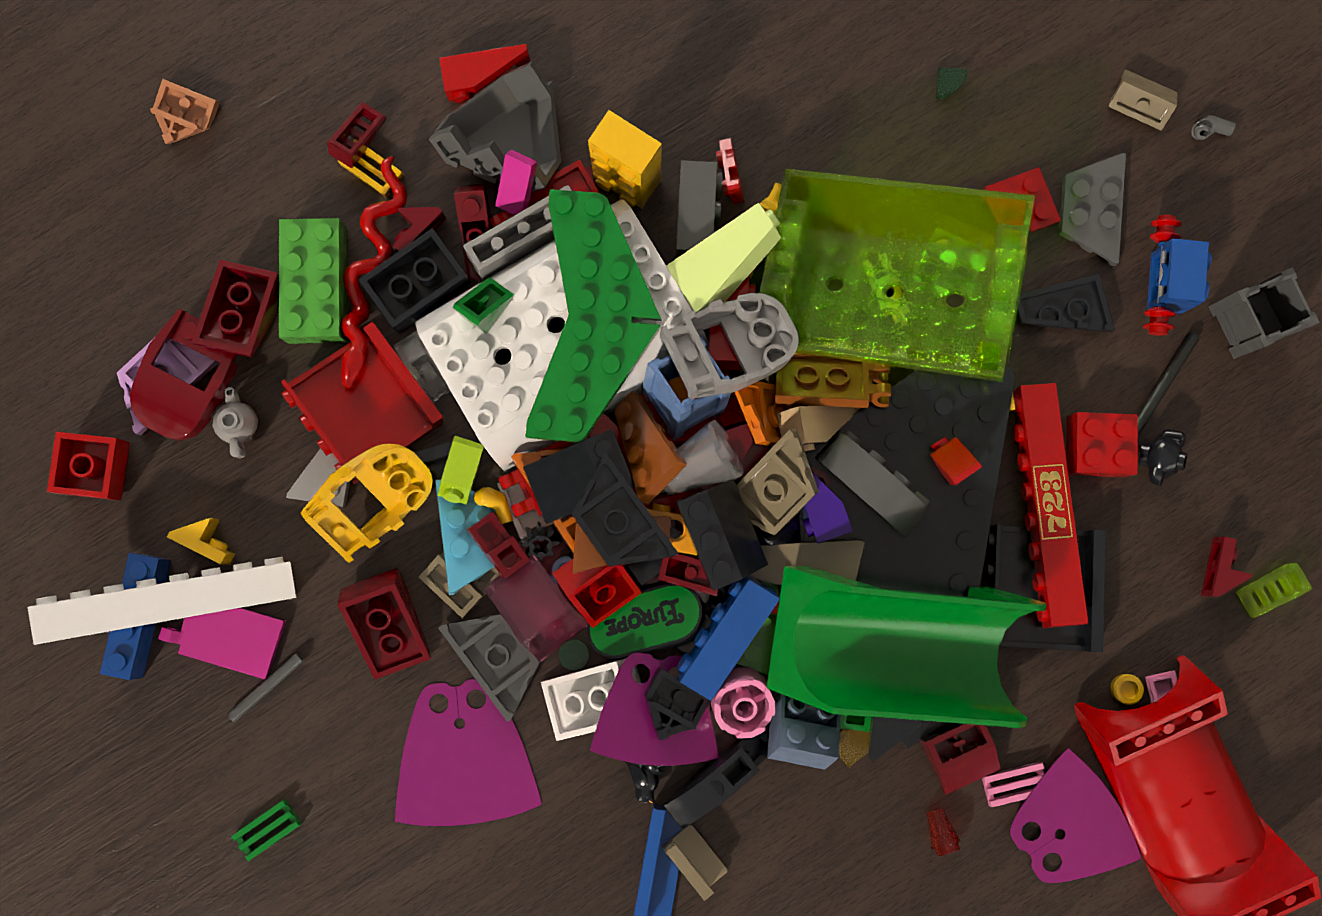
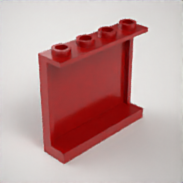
M373 322L363 328L364 335L368 340L365 350V362L353 387L343 386L341 377L342 358L344 353L352 346V342L289 383L285 379L281 381L285 389L281 393L291 408L297 406L303 415L298 418L308 432L314 429L320 439L316 442L326 456L329 454L334 456L338 462L334 465L336 470L377 445L397 444L408 448L443 424V416ZM356 476L351 479L353 484L360 481Z

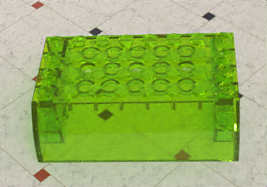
M785 169L776 211V218L780 223L776 229L781 239L767 254L759 293L777 299L785 307L798 333L799 342L795 353L1004 382L1028 253L1035 195ZM832 279H840L844 282L843 287L839 291L834 292L827 288L828 283ZM893 286H898L903 289V294L898 299H890L886 296L887 290ZM952 294H959L964 298V303L959 307H951L946 301Z

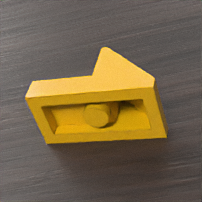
M208 518L170 531L167 538L218 564L230 565L235 556L234 553L227 550L229 545L218 539L211 538L220 521L219 519Z

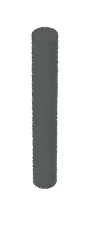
M296 652L228 712V718L234 723L237 722L304 662L303 657Z

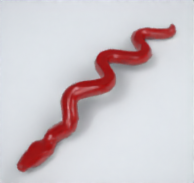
M393 156L387 157L381 163V173L393 191V198L389 201L369 205L363 210L360 217L361 229L376 246L377 255L351 263L343 274L344 288L353 308L342 319L341 325L342 331L353 343L342 358V385L348 388L353 387L355 380L362 371L368 341L358 327L367 321L370 315L369 304L359 285V276L369 273L392 257L393 252L391 243L378 230L375 221L379 217L397 213V208H404L407 203L405 186L391 167L394 161Z

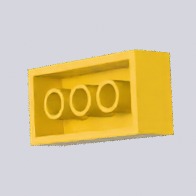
M608 110L588 140L593 178L596 179L595 183L603 190L609 192L611 189L620 195L619 198L624 199L630 207L636 205L642 209L661 182L662 143Z

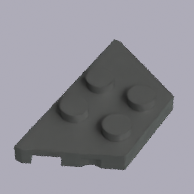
M1126 153L1115 155L1068 173L1063 177L1059 235L1069 241L1077 242L1082 249L1089 253L1094 252L1106 259V263L1111 266L1119 264Z
M505 613L441 625L438 628L505 720L507 722L510 721L540 664V660Z

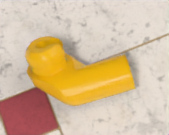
M482 487L475 492L474 500L477 505H484L494 509L497 518L502 524L513 521L508 500L504 493L491 487Z

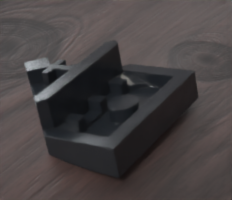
M659 667L644 694L655 732L660 741L689 729H697L696 725H698L710 703L709 699L680 683L679 678Z

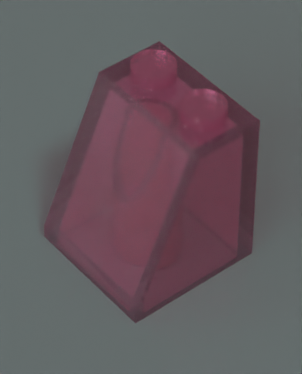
M532 555L529 557L530 561L506 579L502 575L496 577L491 585L484 590L521 645L542 662L588 626V623L568 599L545 565L538 560V557Z

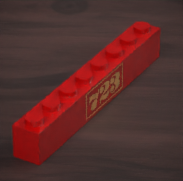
M1056 383L1022 385L1012 392L1015 410L1011 412L1015 413L1016 424L1014 425L1013 433L1016 442H1019L1020 453L1017 456V465L1019 471H1023L1024 483L1021 485V495L1023 501L1027 502L1028 513L1025 514V526L1031 533L1032 543H1029V557L1031 561H1034L1036 572L1033 573L1032 582L1034 590L1038 591L1039 601L1047 603L1046 611H1036L1039 622H1042L1043 628L1088 624Z

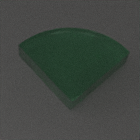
M939 67L936 80V99L947 98L955 93L964 83L968 69Z

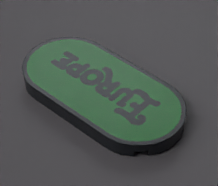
M672 583L642 590L641 594L594 628L588 623L587 635L589 642L597 653L612 660L625 659L633 653H650L686 643L694 638L704 622L705 608L702 599L693 589Z

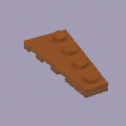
M631 391L617 405L614 413L638 498L643 502L650 503L680 473L687 463L684 458L677 455L676 446L672 441L667 440L664 435L665 430L661 424L655 422V415L641 394Z

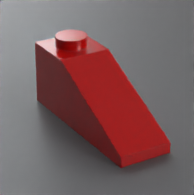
M527 44L439 58L444 91L448 101L464 103L513 65H516L518 68L529 62Z

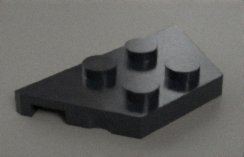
M605 454L573 510L572 517L608 567L676 556L678 554L677 550L610 457Z

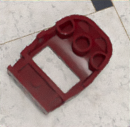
M181 309L176 311L148 345L130 392L131 408L137 419L147 428L173 440L190 439L198 435L212 419L210 415L219 404H223L225 389L228 388L232 377L234 378L238 365L234 364L237 354L192 343L199 319ZM170 338L220 363L205 391L153 366L164 344H167Z

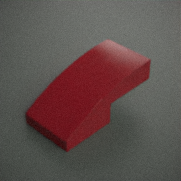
M493 511L466 529L504 579L530 561L514 536L508 534Z

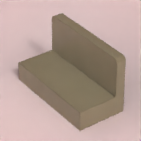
M1125 69L1121 75V82L1109 101L1108 107L1162 131L1177 107L1178 93Z
M692 824L680 830L662 846L666 854L704 901L714 894L710 887L727 873V868Z

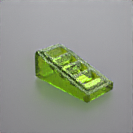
M1287 563L1238 590L1236 593L1250 617L1256 618L1312 590V587L1297 563ZM1274 581H1279L1280 585L1284 590V593L1281 594L1280 590L1278 589ZM1264 586H1266L1269 592L1271 593L1273 597L1272 600L1268 598L1266 592L1263 589ZM1252 592H1256L1263 605H1257L1251 594Z

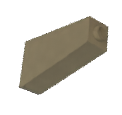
M860 539L827 540L821 543H817V541H801L761 546L768 565L750 575L759 580L782 585L784 566H808L856 580L865 541Z

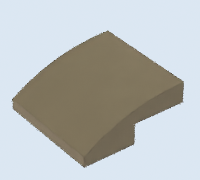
M444 551L419 576L461 618L503 577L496 568H492L479 579L470 582L458 590L454 595H449Z

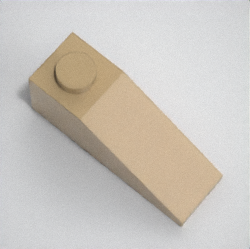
M799 406L777 413L781 438L789 429L794 427L798 432L805 453L814 451V445L827 442L860 408Z

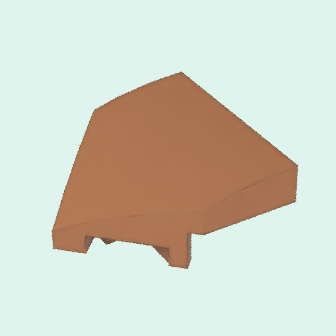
M162 79L154 106L150 111L152 114H155L163 132L162 137L165 144H171L210 129L220 102Z

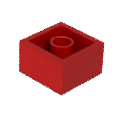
M1076 412L1067 416L1066 461L1068 475L1129 477L1137 475L1138 414Z
M56 432L47 492L122 501L130 442L111 437Z
M572 558L552 573L568 599L592 628L642 593L623 565L613 567L606 565L572 574L574 559Z

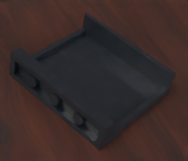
M999 524L990 526L986 549H989V561H985L984 577L988 579V587L1039 601L1038 591L1034 590L1032 582L1033 573H1036L1035 564L1029 557V543H1032L1031 533L1026 527L1002 526ZM1076 530L1088 624L1043 628L1042 622H1039L1037 613L1034 611L1019 617L1005 631L999 646L1103 652L1106 530Z

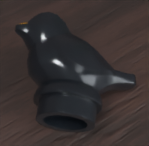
M625 762L628 765L635 785L636 799L642 803H654V791L659 784V775L664 772L663 769L666 766Z

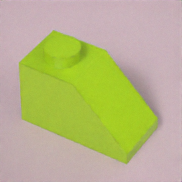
M454 436L437 496L443 497L451 503L467 505L484 449L482 444Z

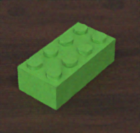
M339 218L279 219V338L288 344L347 342V337L341 329L342 319L347 315V293L343 283V274L347 268V227Z

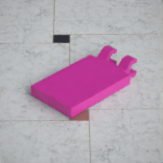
M236 608L184 618L181 630L172 627H162L158 639L180 644L178 654L261 679H267L286 620L246 608Z

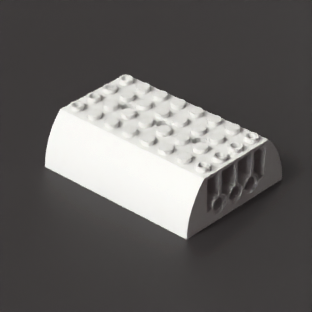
M620 199L612 204L611 208L662 321L633 319L632 323L661 325V327L667 325L668 329H671L682 323V317L693 310L633 210L624 199ZM555 239L491 276L492 279L512 292L514 297L487 334L453 309L455 302L479 284L415 322L419 337L479 441L506 473L516 469L511 458L515 453L536 452L558 442L525 437L527 419L562 331L559 333L550 332L548 324L555 317L564 319L566 323L569 315ZM661 329L603 414L607 415L614 411L617 405L631 391L642 394L647 364L656 358L661 360L670 355L664 341L660 339ZM698 331V335H701L706 342V349L709 352V342L704 331ZM501 349H508L511 352V360L505 365H499L495 360L496 353Z

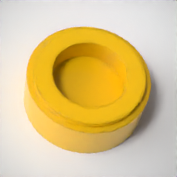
M1120 674L1111 682L1110 691L1112 697L1117 702L1133 705L1141 700L1144 687L1136 676Z

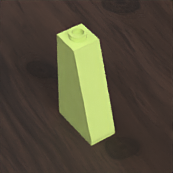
M757 203L666 265L695 313L709 307L710 302L719 299L722 302H726L781 239L776 229L780 223L771 209L765 212L761 205Z

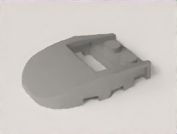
M762 293L739 295L737 300L722 302L721 299L710 302L709 307L696 313L692 311L684 315L682 323L671 329H668L667 325L661 327L660 339L664 341L685 384L689 399L733 393L766 378L789 362L795 354L799 342L797 330L785 307L777 299ZM720 324L745 374L730 380H721L697 333L698 331Z

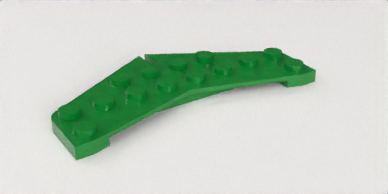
M550 189L548 206L569 315L527 419L525 437L530 439L580 442L589 435L661 329V325L632 323V320L662 321L608 199L603 194L595 192Z

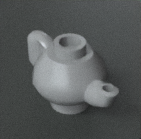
M228 387L225 389V404L216 411L212 426L215 434L221 440L230 444V455L241 459L246 455L244 442L255 433L258 418L255 411L249 405L241 402L238 393L232 387Z

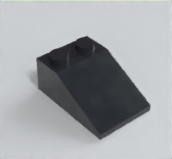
M613 430L586 439L523 467L546 524L572 514L587 484L594 475L601 458L605 454L610 457L632 489L635 488L633 478Z

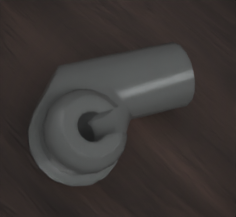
M1208 115L1193 125L1191 134L1196 140H1205L1215 132L1230 137L1236 123Z

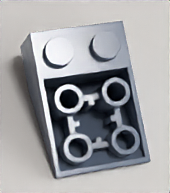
M777 692L775 715H772L769 727L767 758L825 770L839 758L840 715L826 712Z

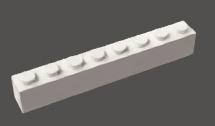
M282 556L265 559V565L259 567H252V562L233 565L234 571L221 573L220 567L201 570V577L189 578L188 573L169 576L170 582L157 584L156 578L136 581L137 588L124 590L123 584L103 587L104 593L91 595L90 590L70 593L71 599L57 601L56 595L37 598V605L28 607L33 644H42L296 598L290 561L284 562Z

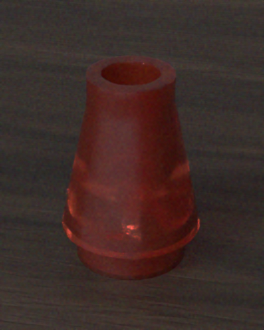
M944 808L927 812L931 850L935 849L937 857L959 851L958 842L961 840L947 818Z

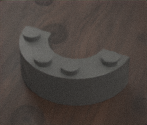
M847 430L845 433L838 431L814 458L855 492L904 538H907L929 514L928 506L931 502L918 491L915 494L907 488L910 481L897 470L893 474L884 467L887 461L872 449L870 453H867L861 448L859 444L862 441L851 431Z

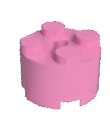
M751 667L733 668L711 700L712 710L719 727L740 739L752 738L763 733L766 730L765 726L771 721L772 715H775V700L770 689L767 688V682L757 670Z

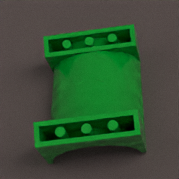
M784 566L767 688L832 714L1023 728L1027 726L1028 718L1011 704L1001 686L997 669L998 648L1005 631L1019 617L1034 611H1046L1047 603L987 586L969 587L968 597L884 589L808 566Z

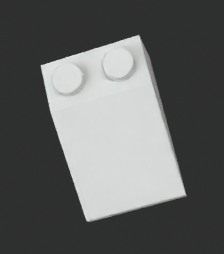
M627 658L541 682L556 741L595 732L601 711L615 677ZM635 666L632 670V677L635 682L641 684L637 666Z

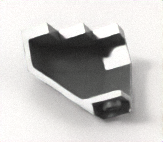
M533 62L518 68L516 65H513L450 112L431 135L429 141L446 164L456 168L462 165L474 170L473 175L494 184L497 180L500 181L505 154L510 150L516 151L537 161L531 192L543 189L561 163L553 80L545 82Z

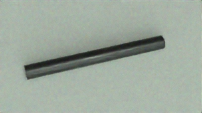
M1191 332L1188 333L1138 413V436L1200 339L1198 335Z

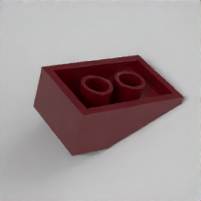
M219 260L192 343L252 358L279 310V274L273 271Z
M397 568L341 588L337 606L374 680L431 659V654L410 594Z

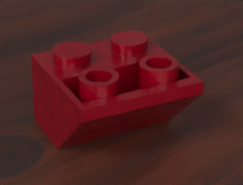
M950 723L920 739L945 795L1001 769L994 741L986 725Z

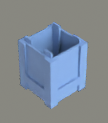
M700 335L699 337H700V339H701V341H702V343H703V345H704V347H705V349H706L707 344H706V342L704 341V339L702 338V336ZM707 351L720 379L730 380L728 375L724 376V374L722 373V371L720 370L712 356ZM668 355L661 360L656 358L647 364L641 393L647 402L650 401L668 427L667 433L674 441L682 437L686 430L711 416L714 419L723 414L731 393L699 397L695 400L694 398H687L681 403L668 384V381L680 376L671 356Z

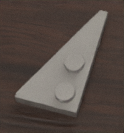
M320 448L288 491L286 498L309 502L327 478L336 471L334 465L338 462L332 454L326 456ZM345 481L334 492L335 497L332 501L337 506L346 507L350 481Z

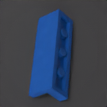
M653 804L634 916H671L679 869L666 854L662 846L682 828H680L662 805Z

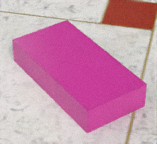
M513 150L505 154L495 206L514 215L528 208L537 161Z

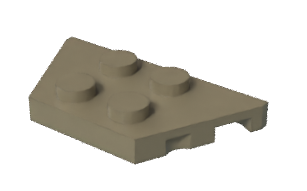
M794 427L789 429L736 485L752 525H756L761 530L773 535L777 534L819 492L800 437Z

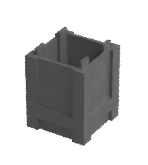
M1293 267L1250 288L1246 287L1208 306L1212 316L1217 317L1231 346L1229 351L1233 359L1264 348L1279 339L1320 323L1315 312H1311L1295 280L1298 277Z

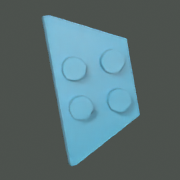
M436 480L435 482L437 495L441 480ZM472 490L467 505L451 503L443 497L437 496L449 595H454L470 582L479 579L487 571L495 568L466 530L492 511L495 513L494 509L484 505H477L474 500L475 491Z

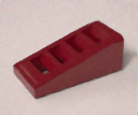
M361 101L328 140V153L343 164L353 168L386 121V116ZM363 116L373 123L369 125L360 118ZM355 126L359 127L360 129H362L363 131H365V133H364V134L361 133L360 131L356 130L354 127H355ZM350 136V137L356 139L357 142L355 143V142L351 141L350 139H348L347 137Z

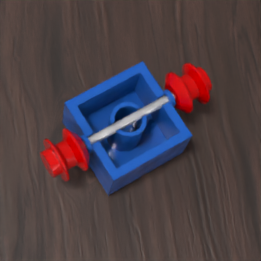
M1160 215L1157 217V220L1151 221L1150 224L1156 228V232L1150 234L1149 238L1158 243L1159 247L1151 253L1147 311L1144 312V315L1150 318V322L1144 324L1143 328L1149 330L1150 335H1167L1169 330L1175 328L1169 324V318L1174 317L1176 313L1182 314L1205 302L1209 294L1210 286L1209 282H1206L1207 270L1212 260V255L1208 252L1209 242L1181 239V235L1175 233V228L1182 226V222L1176 220L1174 215Z

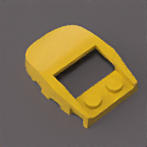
M397 444L377 445L361 453L332 473L300 513L305 521L350 563L354 560L351 554L364 545L369 549L381 542L379 538L391 529L397 531L405 524L402 519L411 510L416 511L430 494L433 484L432 475L427 466L412 450ZM355 476L384 506L361 529L332 501L335 497L334 492L345 481L349 482Z

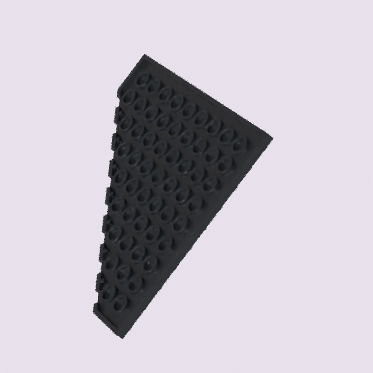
M980 325L891 388L888 407H878L871 402L868 408H862L856 412L838 430L842 433H845L847 430L851 431L862 441L859 444L861 448L867 453H870L872 449L887 461L884 467L893 474L897 470L910 481L907 488L915 494L918 491L931 502L928 506L929 514L907 538H904L864 500L814 458L831 438L827 442L814 445V451L805 453L811 467L825 472L830 477L831 483L829 488L843 501L853 532L830 540L860 539L865 541L856 581L884 589L968 597L969 587H980L1015 380V373ZM945 436L949 440L957 437L982 466L957 485H949L928 456L934 452L931 446ZM804 525L800 526L801 541H816L815 536L808 537ZM923 721L921 727L902 741L909 749L918 743L921 738L928 736L947 722Z

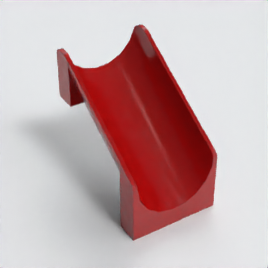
M1181 655L1176 658L1179 667V678L1172 690L1156 702L1140 708L1121 711L1097 709L1084 702L1074 705L1077 719L1132 830L1151 877L1162 897L1178 916H1284L1322 898L1317 875L1257 814L1213 721L1228 715L1223 691L1186 656Z

